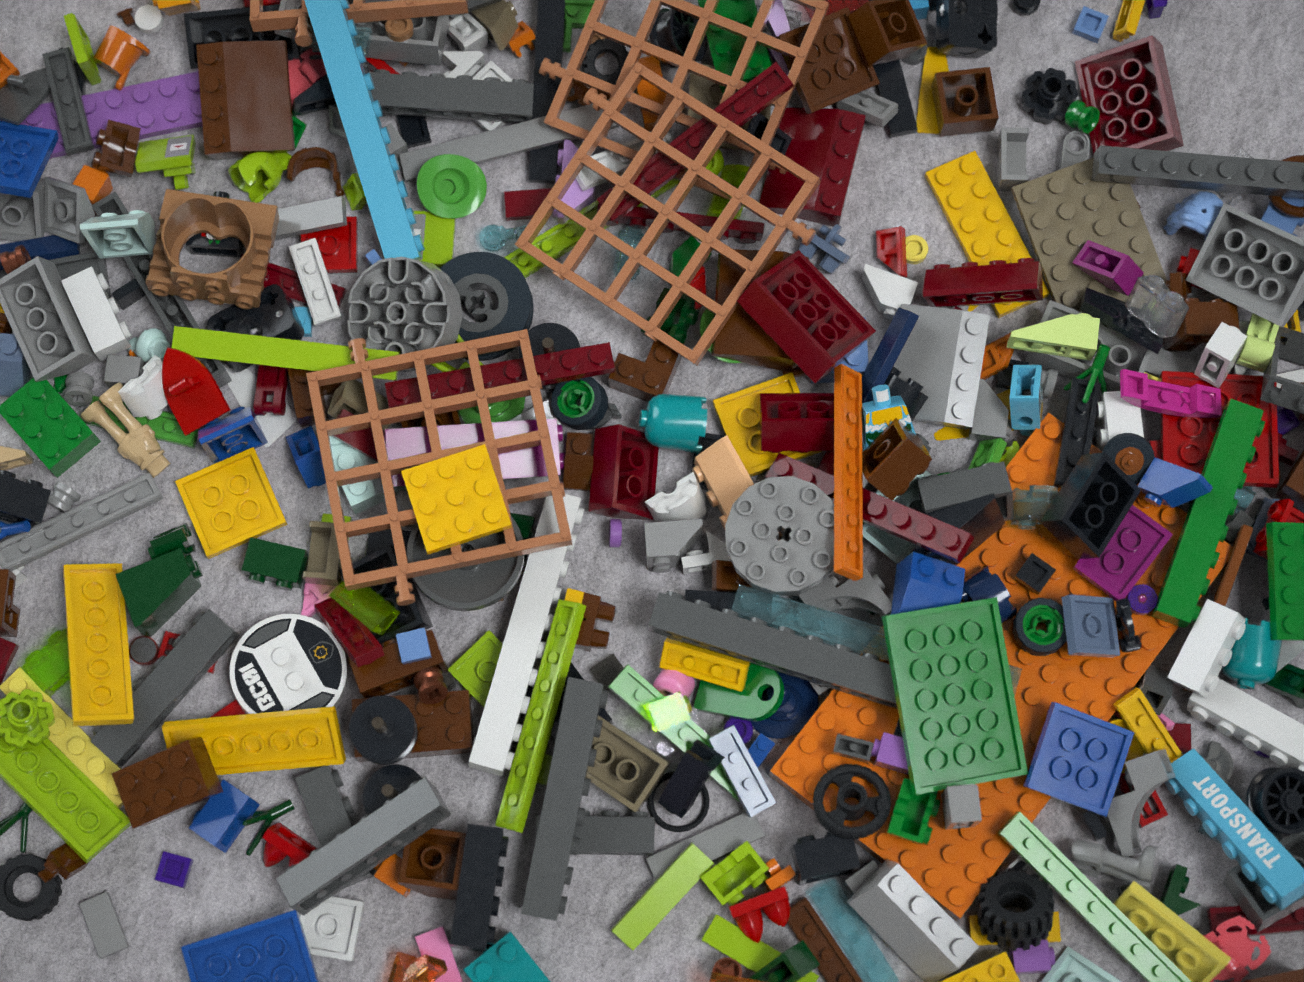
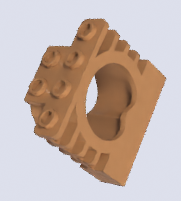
M166 189L159 217L160 228L157 230V241L153 247V258L149 264L150 271L146 277L148 290L158 296L176 295L189 301L202 299L208 300V302L215 305H222L224 303L235 304L242 309L260 307V297L264 288L263 283L267 274L270 251L274 246L279 223L278 207L269 204ZM198 233H208L217 240L235 237L242 242L246 249L245 254L237 263L216 273L203 274L192 272L181 267L179 263L183 246L192 236Z

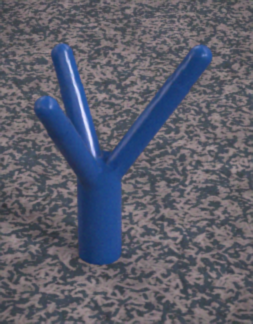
M0 521V540L9 535L29 532L31 529L29 521L10 524Z

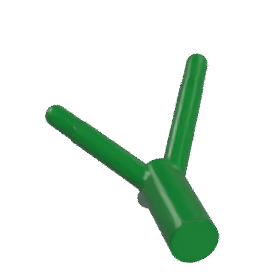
M1099 345L1092 366L1076 377L1085 379L1091 374L1082 400L1083 403L1088 402L1097 376L1099 383H1101L1102 394L1107 392L1103 374V367L1111 349L1107 345ZM1071 382L1064 386L1065 391L1070 390Z

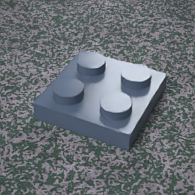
M1071 594L1063 596L1062 605L1068 654L1107 658L1120 656L1113 598Z

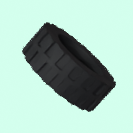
M33 854L16 855L17 857L9 858L4 865L0 866V910L5 912V915L21 921H33V919L39 920L44 918L43 916L50 914L53 911V907L57 906L59 902V896L62 895V879L57 875L51 881L45 883L38 876V873L46 868L44 863L47 861L42 857ZM24 873L35 874L42 884L39 896L31 902H21L13 893L15 880Z

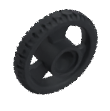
M845 764L844 766L840 765L829 770L820 778L814 790L813 808L820 824L837 837L840 836L845 839L868 837L884 825L890 812L891 797L885 781L875 771L865 766L862 767V765ZM853 776L870 782L876 788L879 795L874 798H868L866 789L861 784L852 782ZM833 783L839 787L836 809L826 812L823 797L826 789ZM855 798L859 803L851 806L845 803L844 800ZM865 811L875 816L872 821L863 826H844L845 820L856 821L865 814Z

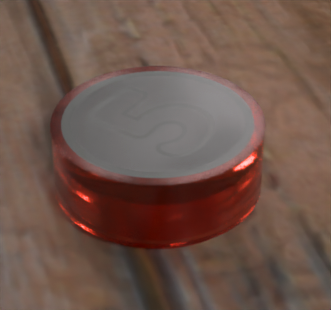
M140 636L130 644L129 655L138 665L149 666L157 660L160 648L151 637Z

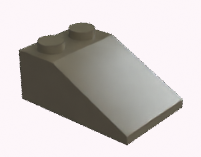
M598 715V719L603 720L600 738L594 737L592 749H596L597 754L594 767L588 766L586 778L591 779V783L634 812H639L671 762Z

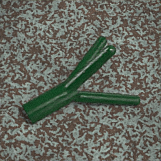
M290 799L267 811H255L252 818L242 822L243 826H248L266 820L246 852L248 856L252 855L273 820L295 810Z
M25 802L17 812L0 822V836H2L22 818L21 853L26 852L28 817L32 812V809Z

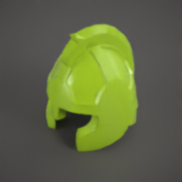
M287 152L250 153L230 166L228 172L238 189L249 193V198L252 202L259 203L278 187L283 170L288 169L292 156Z

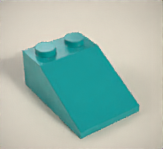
M511 931L463 969L473 982H550Z

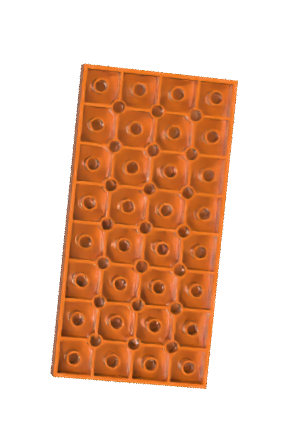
M1049 412L1041 421L1040 429L1036 428L1006 466L1012 488L1013 520L1005 521V525L965 557L961 563L955 565L965 569L964 578L987 565L991 575L996 573L1011 595L1008 600L1017 609V613L1028 601L1037 598L1051 599L1061 604L1062 607V597L1069 594L1111 598L1073 570L1080 559H1076L1040 522L1061 489L1053 487L1064 423ZM1091 444L1090 454L1102 452ZM1140 491L1132 505L1173 534L1134 585L1144 584L1154 589L1158 598L1187 513L1178 506L1174 508L1163 504L1160 507L1154 506L1144 499L1146 495ZM1223 541V543L1218 542L1216 552L1220 553L1214 569L1209 568L1206 577L1210 579L1209 586L1230 559L1234 547L1226 541ZM1031 553L1056 569L1038 595L1014 579ZM1113 600L1115 614H1117L1116 601ZM1153 610L1145 615H1137L1132 612L1135 636H1139L1142 647L1140 650L1128 653L1122 652L1120 649V656L1107 658L1069 655L1067 640L1053 654L1047 656L1031 655L1024 651L1015 641L1013 621L1016 615L1002 623L1027 771H1029L1051 702H1057L1108 722L1116 711L1113 704L1133 689L1179 626L1152 617ZM1039 622L1035 629L1046 632L1047 627L1043 622ZM882 626L860 655L870 653L880 657V662L890 664L884 627ZM1117 629L1118 640L1123 639L1122 631ZM833 689L772 767L769 776L814 810L813 794L820 778L829 770L840 765L857 764L875 771L885 781L891 797L890 812L886 822L877 832L865 838L854 839V842L882 864L886 859L899 863L950 917L958 921L980 893L982 884L988 882L987 878L993 876L1012 850L997 833L1019 811L1032 823L1051 797L1023 787L1027 775L978 783L976 785L978 786L982 821L977 826L971 828L945 830L941 794L944 790H940L936 796V799L941 800L936 817L930 816L928 826L933 828L928 845L923 843L919 845L889 835L887 831L903 779L910 780L909 774L874 765L876 757L873 756L870 757L869 763L832 753L837 734L873 743L875 739L881 740L884 732L893 735L899 718L898 709ZM853 776L852 782L861 784L866 789L868 798H874L879 795L876 788L870 782ZM833 783L826 789L823 797L826 812L836 809L839 787ZM855 798L844 800L845 803L851 806L859 803ZM865 811V814L856 821L845 820L844 826H863L872 821L875 816Z

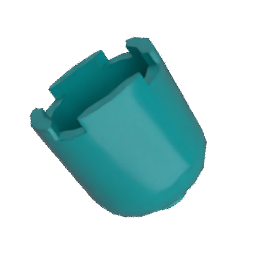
M658 394L648 402L646 410L640 411L639 427H644L645 437L653 446L700 453L702 445H697L699 436L705 437L707 426V409H702V405L706 404L707 399L702 396Z
M1245 618V631L1242 637L1235 641L1231 649V659L1221 670L1226 677L1237 682V687L1254 689L1255 685L1265 684L1275 676L1282 641L1271 640L1270 622L1261 620V624L1258 626L1247 624L1248 618Z

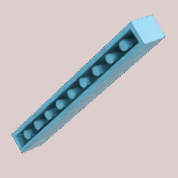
M304 0L384 258H397L401 256L415 260L423 258L421 251L425 250L420 234L415 235L413 224H416V218L413 209H407L404 199L408 197L404 181L399 182L396 171L400 170L396 155L390 154L387 145L391 143L390 134L387 127L382 128L379 117L383 116L379 101H374L371 90L375 89L370 73L365 74L362 64L366 62V57L362 46L357 47L354 36L358 35L354 20H349L346 9L350 8L348 0Z

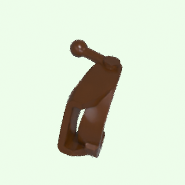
M305 147L292 156L287 169L288 180L294 182L295 177L300 172L310 168H326L333 172V181L336 184L335 195L337 197L344 195L340 180L341 173L335 152H330L320 147Z

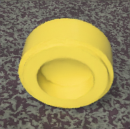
M918 235L906 237L907 263L919 264L923 262L928 253V244L925 239Z

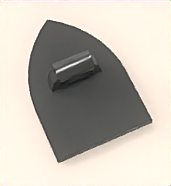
M46 68L32 71L22 76H8V84L0 89V120L19 125L44 101L51 89Z

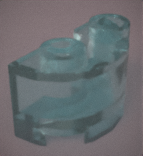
M1031 485L1030 490L1013 489V519L1011 520V525H1018L1019 529L1031 530L1036 528V524H1042L1040 521L1058 494V487Z

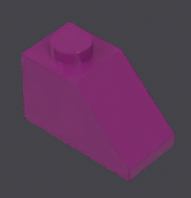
M1087 240L1072 262L1080 270L1107 288L1129 296L1144 274L1129 255Z

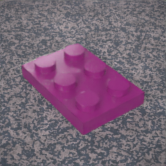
M1132 505L1100 558L1080 559L1073 570L1113 598V600L1125 599L1173 534Z

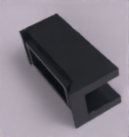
M697 739L692 748L685 752L658 803L664 806L670 813L682 819L693 806L711 772L715 770L725 757Z

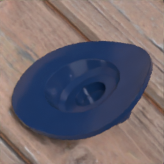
M776 671L784 684V697L780 707L769 718L750 722L755 730L764 736L773 739H784L798 734L817 711L819 697L809 681ZM768 687L763 691V701H768L773 697V687Z

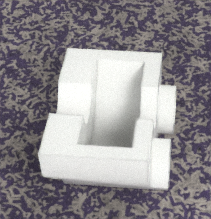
M156 355L142 367L144 372L136 379H130L118 391L134 417L146 416L148 420L155 419L161 415L162 409L168 405L162 383L163 361Z
M694 472L677 481V488L672 493L666 494L661 491L645 501L655 522L694 520L706 514V498Z

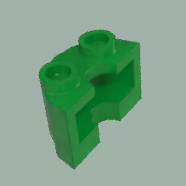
M904 778L893 808L887 834L922 845V843L928 845L933 829L928 826L930 816L936 817L941 800L936 799L938 791L912 795L910 780Z

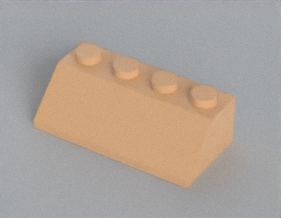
M727 435L697 455L694 459L695 467L692 468L698 482H705L708 488L706 496L713 508L717 506L722 514L719 519L724 529L733 503L748 487L754 485ZM781 531L778 532V533H779V538L777 539L778 541H780L781 538H782V536H783L782 533H781Z

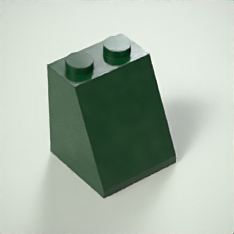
M181 548L115 574L133 624L146 638L153 636L201 587L199 577L203 576L197 560L194 561L191 554L187 555Z

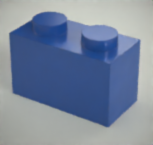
M223 779L220 783L223 792L211 797L205 806L194 815L189 829L226 853L245 827L242 822L250 819L260 804Z

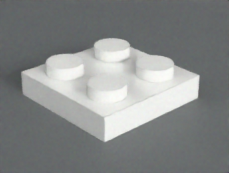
M330 897L304 916L301 914L300 919L311 955L353 962L365 903Z

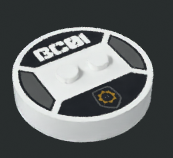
M281 614L258 622L242 636L232 654L230 681L235 698L246 714L332 706L337 708L346 691L348 667L342 646L324 624L304 615Z

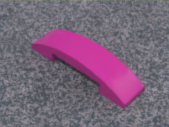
M1127 369L1120 370L1121 398L1136 407L1157 413L1184 417L1215 418L1222 416L1221 389L1199 384L1189 388L1150 380L1146 373Z

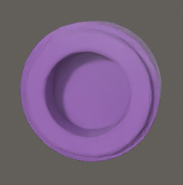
M610 519L609 547L619 548L622 541V521L620 519Z

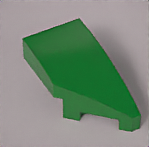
M693 236L688 238L673 252L669 271L679 277L701 243ZM712 253L709 254L703 265L710 259Z

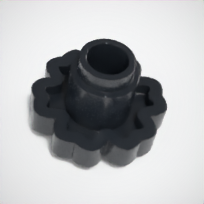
M1049 68L1045 71V74L1035 71L1032 76L1026 79L1021 101L1026 112H1033L1034 120L1050 124L1054 121V118L1059 121L1065 120L1069 106L1078 97V91L1073 80H1066L1064 71Z

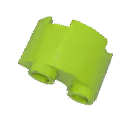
M745 841L700 878L722 906L727 903L729 906H733L745 897L742 892L749 886L756 889L768 879L764 873L769 868L749 842Z

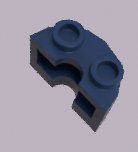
M987 565L964 578L962 603L997 597L1001 623L1017 614V609L1008 600L1011 595L996 573L991 575Z

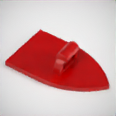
M167 348L162 365L163 389L174 416L184 435L187 436L231 409L212 374L198 359L179 349Z

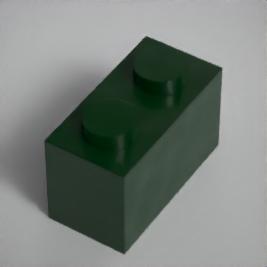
M250 537L241 570L248 576V581L264 584L265 581L276 583L275 586L283 590L292 591L293 587L301 589L304 580L303 571L307 569L309 554L304 549Z

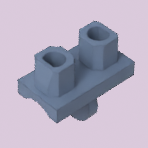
M838 224L832 229L822 225L819 232L827 236L824 240L815 234L808 246L801 242L798 249L809 259L813 258L818 248L827 252L819 266L832 274L839 268L841 263L846 264L850 259V256L832 245L833 242H836L843 246L846 242V239L839 235L842 227Z

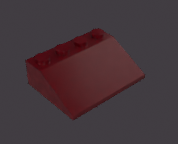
M1153 35L1075 61L1082 100L1087 107L1093 106L1100 112L1096 127L1089 133L1093 155L1100 145L1170 151L1184 146L1163 45Z
M786 107L779 128L789 135L792 140L785 156L791 158L792 161L821 180L798 215V219L832 227L840 224L866 115L842 109L825 108L807 115L805 108ZM768 167L759 203L774 213L783 215L804 182L787 171L784 175L779 173L780 169L771 170Z
M799 250L755 279L737 300L746 313L764 329L765 333L783 349L785 354L815 384L876 332Z

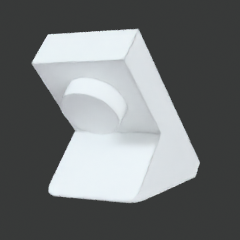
M469 13L449 19L447 34L457 42L461 51H480L488 45L486 29Z
M481 51L443 52V63L452 70L443 74L446 78H457L459 75L473 77L485 65L484 54Z
M706 531L708 553L703 554L702 550H695L686 553V557H681L683 574L712 570V562L715 560L731 561L727 554L726 544Z

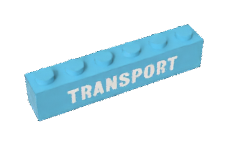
M1193 748L1172 762L1171 765L1176 777L1165 782L1167 789L1173 795L1177 794L1183 800L1184 807L1190 815H1196L1202 821L1206 833L1210 837L1218 839L1222 844L1225 854L1230 859L1235 858L1241 865L1242 872L1251 882L1255 881L1260 886L1265 899L1271 904L1275 903L1282 911L1304 896L1303 867L1200 754Z

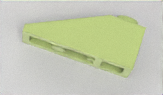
M1086 313L1070 314L1014 330L1008 339L1007 348L1091 361L1097 350L1100 318H1094Z

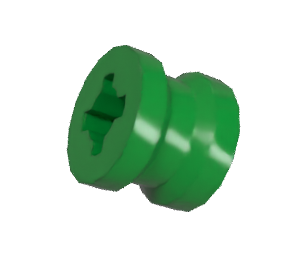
M1076 100L1069 106L1066 112L1065 123L1072 128L1078 127L1079 131L1087 134L1096 127L1100 112L1097 108L1093 106L1087 107L1084 102Z

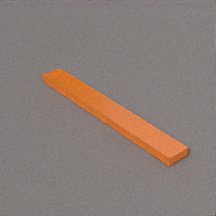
M840 364L834 367V572L851 580L858 581L863 578L862 374Z

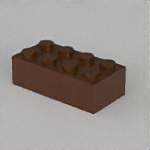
M469 690L448 691L447 696L436 704L422 703L418 694L391 696L400 700L409 708L417 723L418 735L415 746L404 759L468 754L472 752L474 729L472 697ZM369 698L352 699V714L362 702ZM354 747V755L357 761L369 762Z

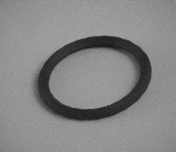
M675 771L663 774L649 795V812L652 817H655V822L671 832L689 831L697 827L706 817L710 802L709 793L704 784L701 790L704 799L703 808L698 818L692 823L684 826L667 824L656 813L654 795L659 785L672 777Z

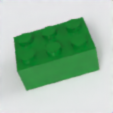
M33 377L0 405L2 417L57 478L101 442L47 380L37 382Z

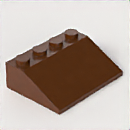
M232 41L196 45L205 155L220 160L244 157L255 152L279 153L295 151L287 42Z
M733 249L750 261L754 259L759 251ZM774 251L757 278L793 253ZM719 253L715 302L722 306L745 270ZM738 304L712 343V356L789 372L798 366L765 333L764 329L746 313L740 304Z

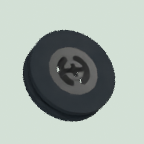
M471 252L453 258L440 268L450 276L460 295L461 305L465 303L470 316H473L475 321L481 322H470L462 317L459 335L464 342L525 329L529 331L534 313L532 294L522 272L508 259L489 252ZM479 290L490 291L497 296L499 303L496 310H494L489 296L486 297L484 292ZM477 303H478L479 305H483V304H484V306H485L483 309H481V308H479V307H477V308L475 309V305H476ZM514 348L479 354L478 359L479 361L499 358Z

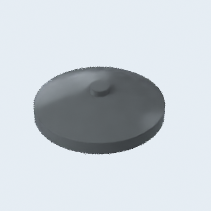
M511 516L516 541L523 540L520 529ZM418 523L414 525L407 545L408 563L452 555L451 548L428 555ZM504 531L461 544L462 552L506 544ZM525 555L413 577V580L420 591L437 605L456 611H475L495 604L512 590L521 575Z

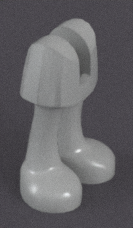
M1077 840L1072 845L1070 861L1082 873L1094 878H1098L1100 872L1106 873L1128 883L1135 881L1144 889L1149 890L1157 846L1148 845L1138 858H1127L1106 850L1103 844Z

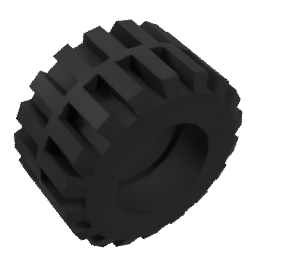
M1008 869L1006 873L1001 870L996 872V877L987 878L988 882L983 883L980 887L977 922L982 935H987V940L990 943L997 942V947L999 948L1010 947V951H1017V948H1022L1023 951L1029 950L1030 945L1037 947L1041 944V940H1046L1049 936V931L1052 929L1055 900L1053 899L1052 889L1048 888V883L1045 880H1039V875L1035 873L1032 875L1027 874V870L1021 869V872H1016L1015 869ZM1020 907L1022 909H1025L1026 911L1016 913L1008 911L1004 908Z

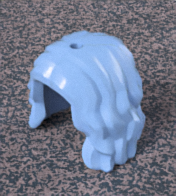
M1198 191L1185 197L1181 203L1175 205V209L1166 219L1167 224L1163 228L1168 235H1173L1184 226L1204 235V240H1206L1223 206V201L1212 192Z

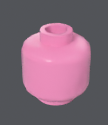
M662 669L654 680L653 687L676 707H680L692 694L695 681L693 677L686 676L676 670Z

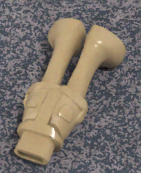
M121 382L103 393L98 398L99 400L88 406L80 416L85 422H95L104 428L118 443L119 447L117 450L125 459H129L140 466L142 471L146 469L155 478L171 463L163 455L165 451L164 449L161 450L152 428L148 424L142 425L126 409L118 393L123 387ZM102 403L118 417L129 431L128 434L109 417Z

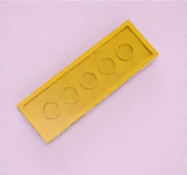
M976 151L925 173V178L969 262H976L980 266L989 265V262L993 260H1005L1007 264L1018 263V259L1031 258ZM1042 279L1044 299L1049 296L1050 292ZM1037 301L991 305L999 319Z
M122 563L63 565L73 726L133 724L134 721L125 599L115 575L123 571Z
M335 706L167 721L162 726L167 749L186 740L202 737L217 775L344 764L346 760Z

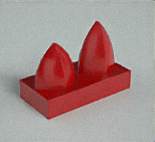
M280 822L269 827L262 837L266 840L263 852L265 867L278 864L287 855L290 857V867L300 863L309 857L313 850L317 849Z
M785 886L730 906L729 909L740 930L750 940L759 943L763 932L761 911L764 910L772 922L784 927L790 916V899Z

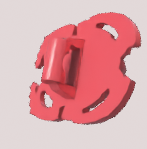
M319 47L303 52L300 55V58L303 60L302 62L299 59L288 61L291 106L296 97L327 74L323 59L315 60L309 58L313 55L321 56Z
M1238 915L1219 924L1215 929L1220 933L1218 937L1214 931L1203 935L1231 958L1228 965L1210 982L1232 978L1234 980L1229 982H1241L1249 973L1248 969L1245 968L1247 965L1250 970H1255L1270 955V945L1264 935H1260L1261 943L1251 940L1247 936L1246 926L1250 929H1255V924H1252L1245 917ZM1231 926L1242 928L1241 931H1227ZM1259 947L1260 955L1257 959L1252 960L1254 948Z

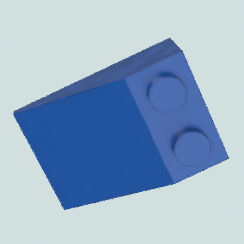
M250 406L247 408L238 407L232 410L229 416L220 420L216 418L198 430L199 442L214 464L252 447L256 449L268 443L258 419Z
M912 552L897 564L891 615L959 604L963 595L965 569Z

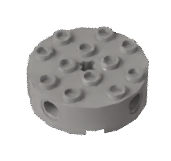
M402 256L379 260L361 273L350 291L348 300L350 304V320H347L349 335L352 340L357 338L365 339L367 345L365 348L405 354L454 344L458 338L463 317L460 295L450 276L432 263ZM429 364V365H425L426 368H429V367L432 366V365H430V364ZM414 367V368L405 369V370H401V371H415L416 369H415V367Z
M793 476L769 477L748 487L733 503L725 525L727 554L736 573L752 588L775 596L800 595L819 586L834 570V504L831 498L815 484ZM778 532H789V541L786 542L784 539L778 541Z

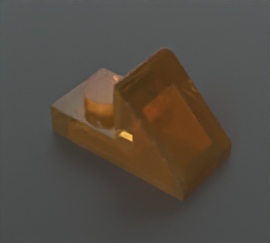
M398 952L395 956L388 982H434L446 973L448 969L444 960L426 954L417 958L403 952Z

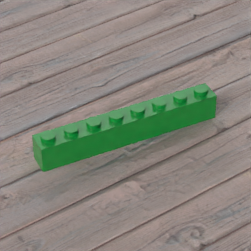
M1230 399L1225 405L1201 473L1213 488L1210 493L1191 501L1157 598V604L1151 615L1152 617L1184 629L1191 622H1196L1201 610V606L1197 605L1199 597L1206 594L1210 584V579L1206 578L1209 568L1214 569L1220 553L1216 552L1218 542L1223 543L1229 526L1225 525L1227 516L1233 515L1238 500L1234 499L1236 490L1242 489L1247 477V473L1243 472L1246 462L1251 463L1256 451V447L1252 446L1255 436L1260 437L1265 425V421L1261 420L1264 410L1234 399Z

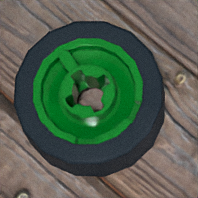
M592 377L559 382L551 396V407L554 415L566 426L575 430H588L596 426L604 418L608 409V397L605 389ZM579 398H581V401H580V402H581V405H580V406H578V405L576 404V401H577V399H579Z
M1037 598L1023 605L1013 621V635L1016 643L1024 651L1035 656H1047L1059 650L1067 640L1061 604L1051 599ZM1043 622L1047 627L1046 632L1040 629L1036 630L1037 623Z

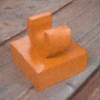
M523 21L518 23L519 27L507 44V47L519 58L522 57L520 47L526 44L532 51L534 50L532 40L536 39L533 30Z
M774 858L765 863L769 868L767 873L771 877L764 883L769 892L782 887L796 877V873L790 865L782 870Z

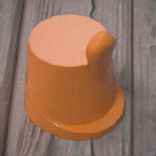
M110 25L93 60L110 73L120 77L115 84V88L121 91L125 86L130 69L141 55L149 56L151 51L128 33Z

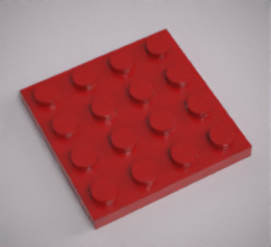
M1162 371L1160 374L1161 382L1189 388L1195 384L1217 388L1194 375V372ZM1228 374L1219 387L1221 389V413H1223L1224 407L1230 399L1264 410L1261 420L1265 421V425L1260 437L1255 436L1252 446L1256 447V451L1251 463L1246 462L1243 472L1247 473V477L1243 486L1277 488L1279 485L1277 405L1260 400L1263 376ZM1161 413V460L1201 474L1221 416L1199 418Z

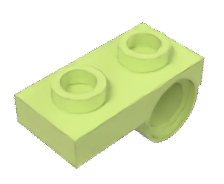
M1252 313L1245 333L1247 338L1236 364L1263 373L1273 355L1274 342L1279 326Z

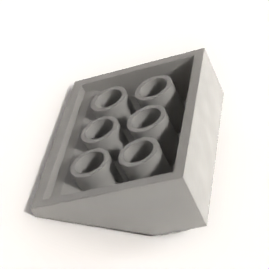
M1224 203L1186 281L1280 327H1284L1304 301V240Z
M901 304L900 308L917 314L919 318L894 367L901 371L899 375L901 379L906 382L909 378L913 379L923 386L921 392L928 396V399L913 421L964 430L971 428L990 315L956 309Z

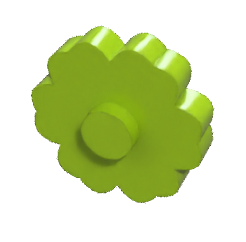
M30 689L23 690L20 695L10 692L5 698L0 700V736L5 737L8 746L18 749L26 748L29 743L33 746H39L43 740L49 738L50 731L48 727L55 723L52 704L44 702L42 693L33 692Z

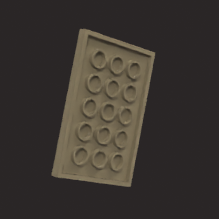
M1093 158L1011 188L1054 302L1084 313L1080 310L1082 296L1087 287L1155 314L1176 306V302H1172L1171 297L1167 296V279L1130 184L1092 181ZM1087 240L1129 255L1144 272L1129 296L1107 288L1072 263Z

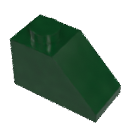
M802 940L757 971L747 981L797 982L817 968L820 963L804 940Z

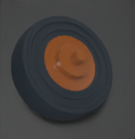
M1122 433L1114 436L1106 443L1102 451L1135 484L1140 483L1155 457L1149 442L1142 436L1134 433Z

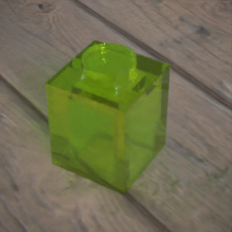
M680 691L643 705L654 733L691 719L689 714L692 711L691 704L687 696H682Z

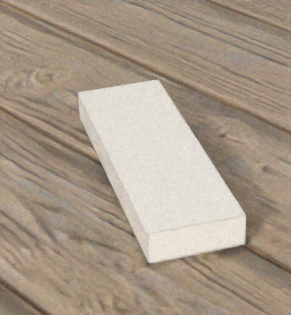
M316 238L289 246L314 325L318 326L342 318Z

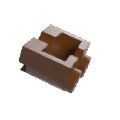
M108 120L105 130L99 129L96 145H100V151H95L92 167L131 177L133 175L136 159L135 153L141 128Z

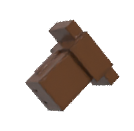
M132 7L117 13L118 18L122 17L127 27L135 24L131 15L134 12Z

